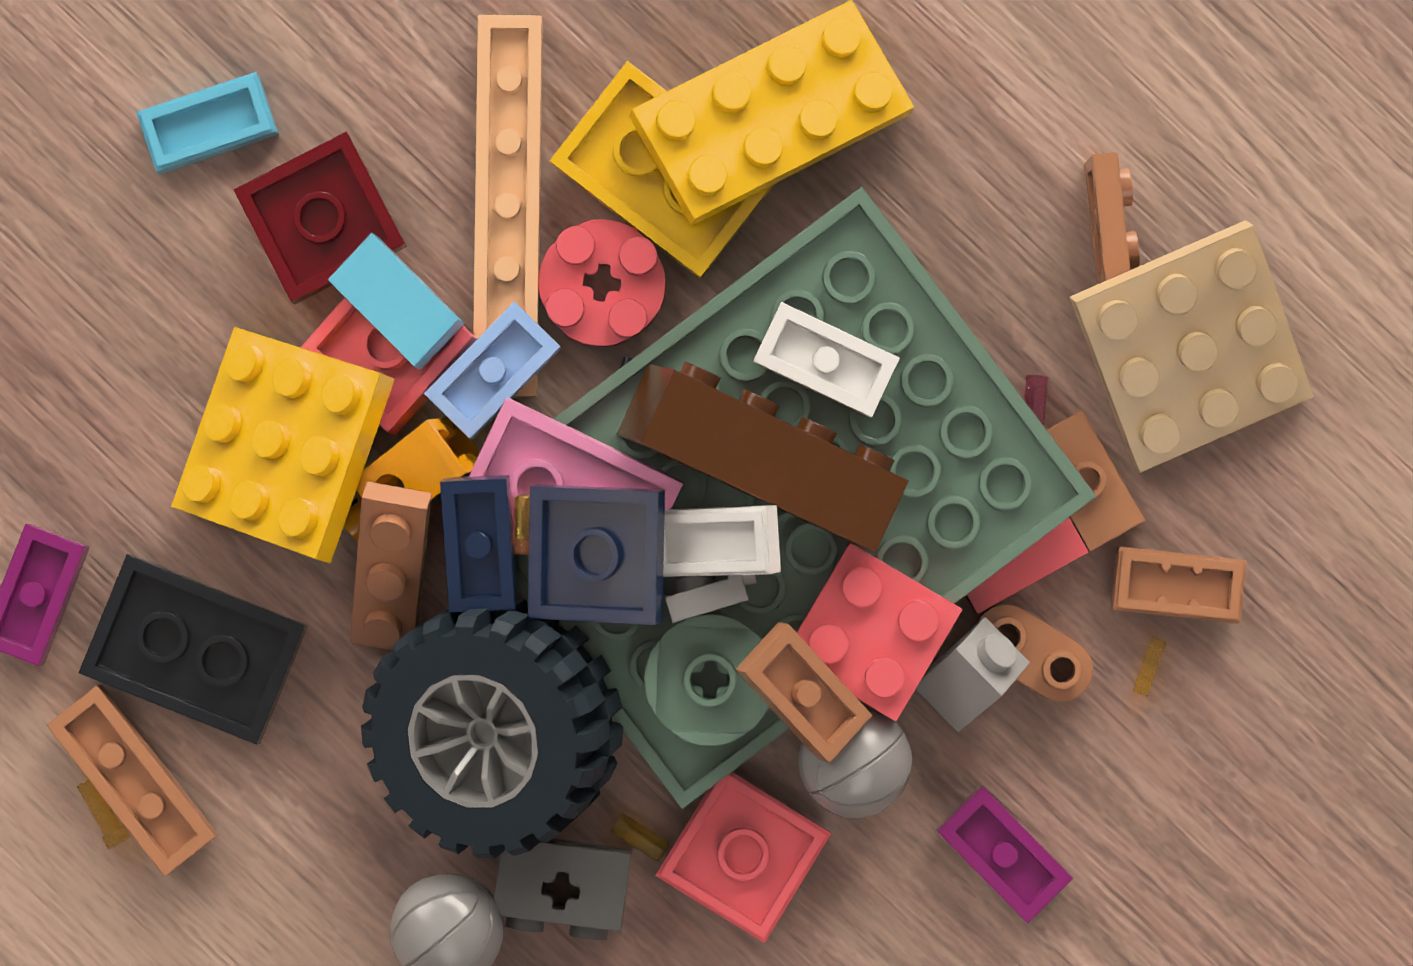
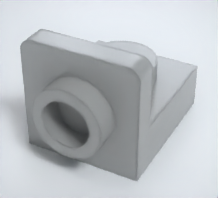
M727 575V579L717 582L714 576H689L675 580L678 593L665 597L672 623L749 600L745 587L757 584L755 575Z

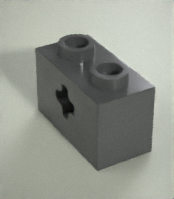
M551 839L547 843L541 841L531 851L516 856L510 855L505 850L500 854L494 895V903L499 911V915L506 917L505 927L522 931L543 932L544 922L570 925V936L590 940H607L608 930L621 932L632 849ZM559 872L568 873L569 884L580 889V894H570L566 904L556 903L555 892L545 889V882H554Z

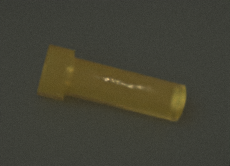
M86 780L79 784L77 788L104 835L102 840L107 849L113 848L130 838L125 826L119 824L112 809L92 783Z

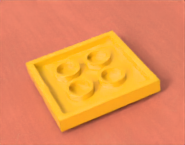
M234 327L171 507L331 564L395 379L373 370Z

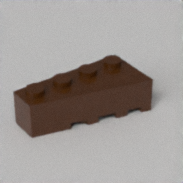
M684 362L680 372L648 364L616 435L636 444L652 448L662 453L666 458L709 477L712 476L727 486L767 504L777 505L778 509L876 553L909 480L890 472L895 460L860 444L855 454L833 445L837 436L835 431L804 417H801L797 427L775 417L779 405L743 389L739 400L716 389L721 379L720 377L691 363Z

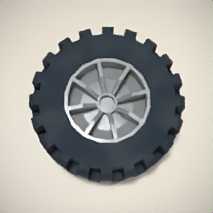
M518 598V605L515 610L489 611L488 608L468 609L465 612H449L448 608L407 633L394 644L392 652L382 657L373 672L374 680L377 683L366 689L362 709L364 713L371 714L372 719L361 725L362 745L364 748L373 749L374 759L369 761L367 766L373 781L383 780L390 793L383 799L395 814L402 809L413 819L408 825L410 829L424 839L431 833L441 837L439 846L457 854H460L468 846H473V855L477 858H497L505 850L510 855L516 856L531 851L541 841L545 843L550 841L600 795L599 789L611 779L617 765V761L612 754L622 746L624 727L621 723L612 722V716L622 709L618 689H607L603 678L611 672L602 654L595 659L590 656L584 648L589 638L577 626L566 631L558 625L560 620L528 618V602L526 599Z

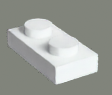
M781 302L753 363L872 418L900 358Z

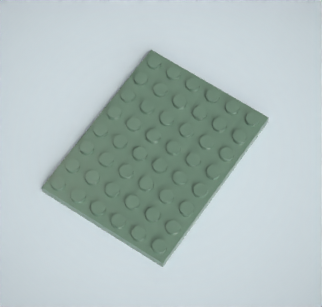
M860 187L554 418V420L684 481L672 509L772 505L729 487L712 476L709 477L666 458L662 453L652 448L636 444L616 435L648 364L680 372L684 362H688L709 371L721 378L716 389L739 400L743 389L779 405L775 417L797 427L801 417H804L835 431L837 436L833 445L855 454L860 444L895 460L890 472L909 480L876 553L858 545L856 546L953 604L1097 497L863 187ZM781 302L900 358L872 418L753 363ZM778 507L777 519L781 572L755 574L757 584L745 587L749 600L704 613L719 614L737 619L756 632L761 640L778 622L789 624L795 631L798 630L849 544V541L778 509ZM514 548L517 590L528 602L529 554ZM715 575L714 578L717 582L727 579L728 576ZM689 576L663 577L662 622L657 625L560 620L558 623L566 631L577 626L589 638L584 648L593 659L602 654L611 670L603 678L607 689H618L622 709L612 717L617 723L622 724L624 733L682 809L789 729L774 711L769 708L755 728L734 742L717 746H703L682 740L665 727L657 715H655L646 697L644 684L645 668L650 652L663 634L683 621L680 620L672 623L665 597L678 593L675 580ZM704 661L703 670L698 673L692 672L691 674L692 685L701 686L703 697L709 699L716 698L718 687L728 686L730 682L729 674L718 671L716 661Z

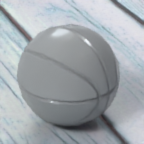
M866 705L864 706L872 714V717L830 763L818 760L803 742H801L798 766L806 791L822 808L832 814L845 818L868 817L887 809L903 793L910 779L912 751L905 732L896 721Z
M441 873L421 879L411 885L401 895L392 915L389 929L390 942L393 953L401 966H492L500 951L504 934V922L494 903V897L487 888L475 879L461 874Z

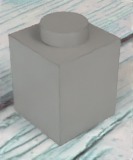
M984 617L940 655L925 672L916 690L959 732L997 701L1030 662L1014 647L1007 637Z

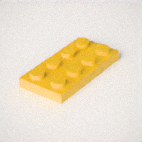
M850 0L633 108L629 118L687 220L693 226L909 116L914 109V105L854 2Z

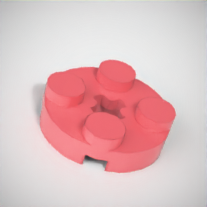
M590 220L564 229L558 236V239L547 250L539 271V294L550 320L569 339L589 347H616L640 335L657 318L665 297L666 281L664 268L653 243L635 228L614 220ZM601 266L611 268V277L615 280H621L619 291H609L605 301L594 300L593 289L584 286L586 276L596 275L598 268Z

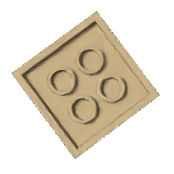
M1246 220L1069 297L1132 465L1139 473L1314 397L1254 225Z

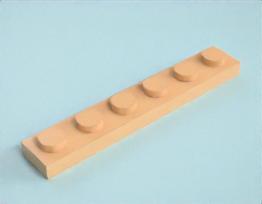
M478 15L473 335L477 338L514 301L539 325L542 16ZM538 373L514 398H538Z

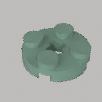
M702 614L690 617L667 630L650 652L644 676L648 703L661 723L682 740L703 746H717L734 742L755 728L770 707L735 669L762 641L759 635L737 619L719 614ZM709 660L716 661L718 671L729 674L730 679L729 685L718 687L716 698L710 699L703 697L701 686L692 685L691 683L692 672H701L704 668V661Z

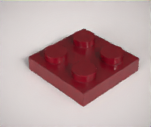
M347 131L233 189L286 294L294 305L332 286L328 279L371 233L379 237L394 253L407 247Z

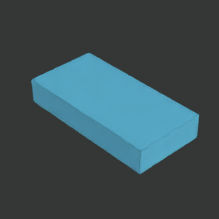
M257 72L136 112L155 170L159 175L279 135L261 78Z
M372 233L328 279L414 367L420 370L464 325V322L379 237Z

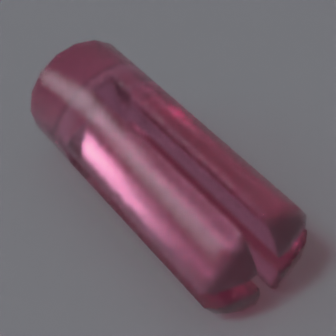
M1026 375L1024 401L1044 426L1048 377Z

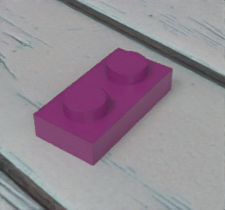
M25 523L0 587V652L37 666H44L90 546Z
M982 785L936 829L1027 923L1074 879Z

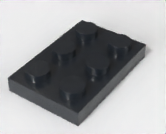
M127 554L79 674L257 745L262 741L308 625L132 554Z

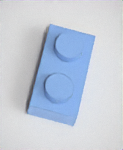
M514 301L424 394L465 435L473 440L499 413L506 398L513 399L562 348Z

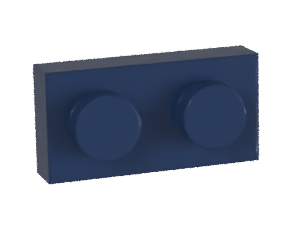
M509 475L444 478L440 482L449 612H465L468 609L488 608L489 611L515 610L518 605Z

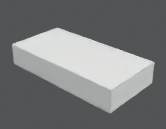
M777 505L665 509L663 577L755 575L781 572Z

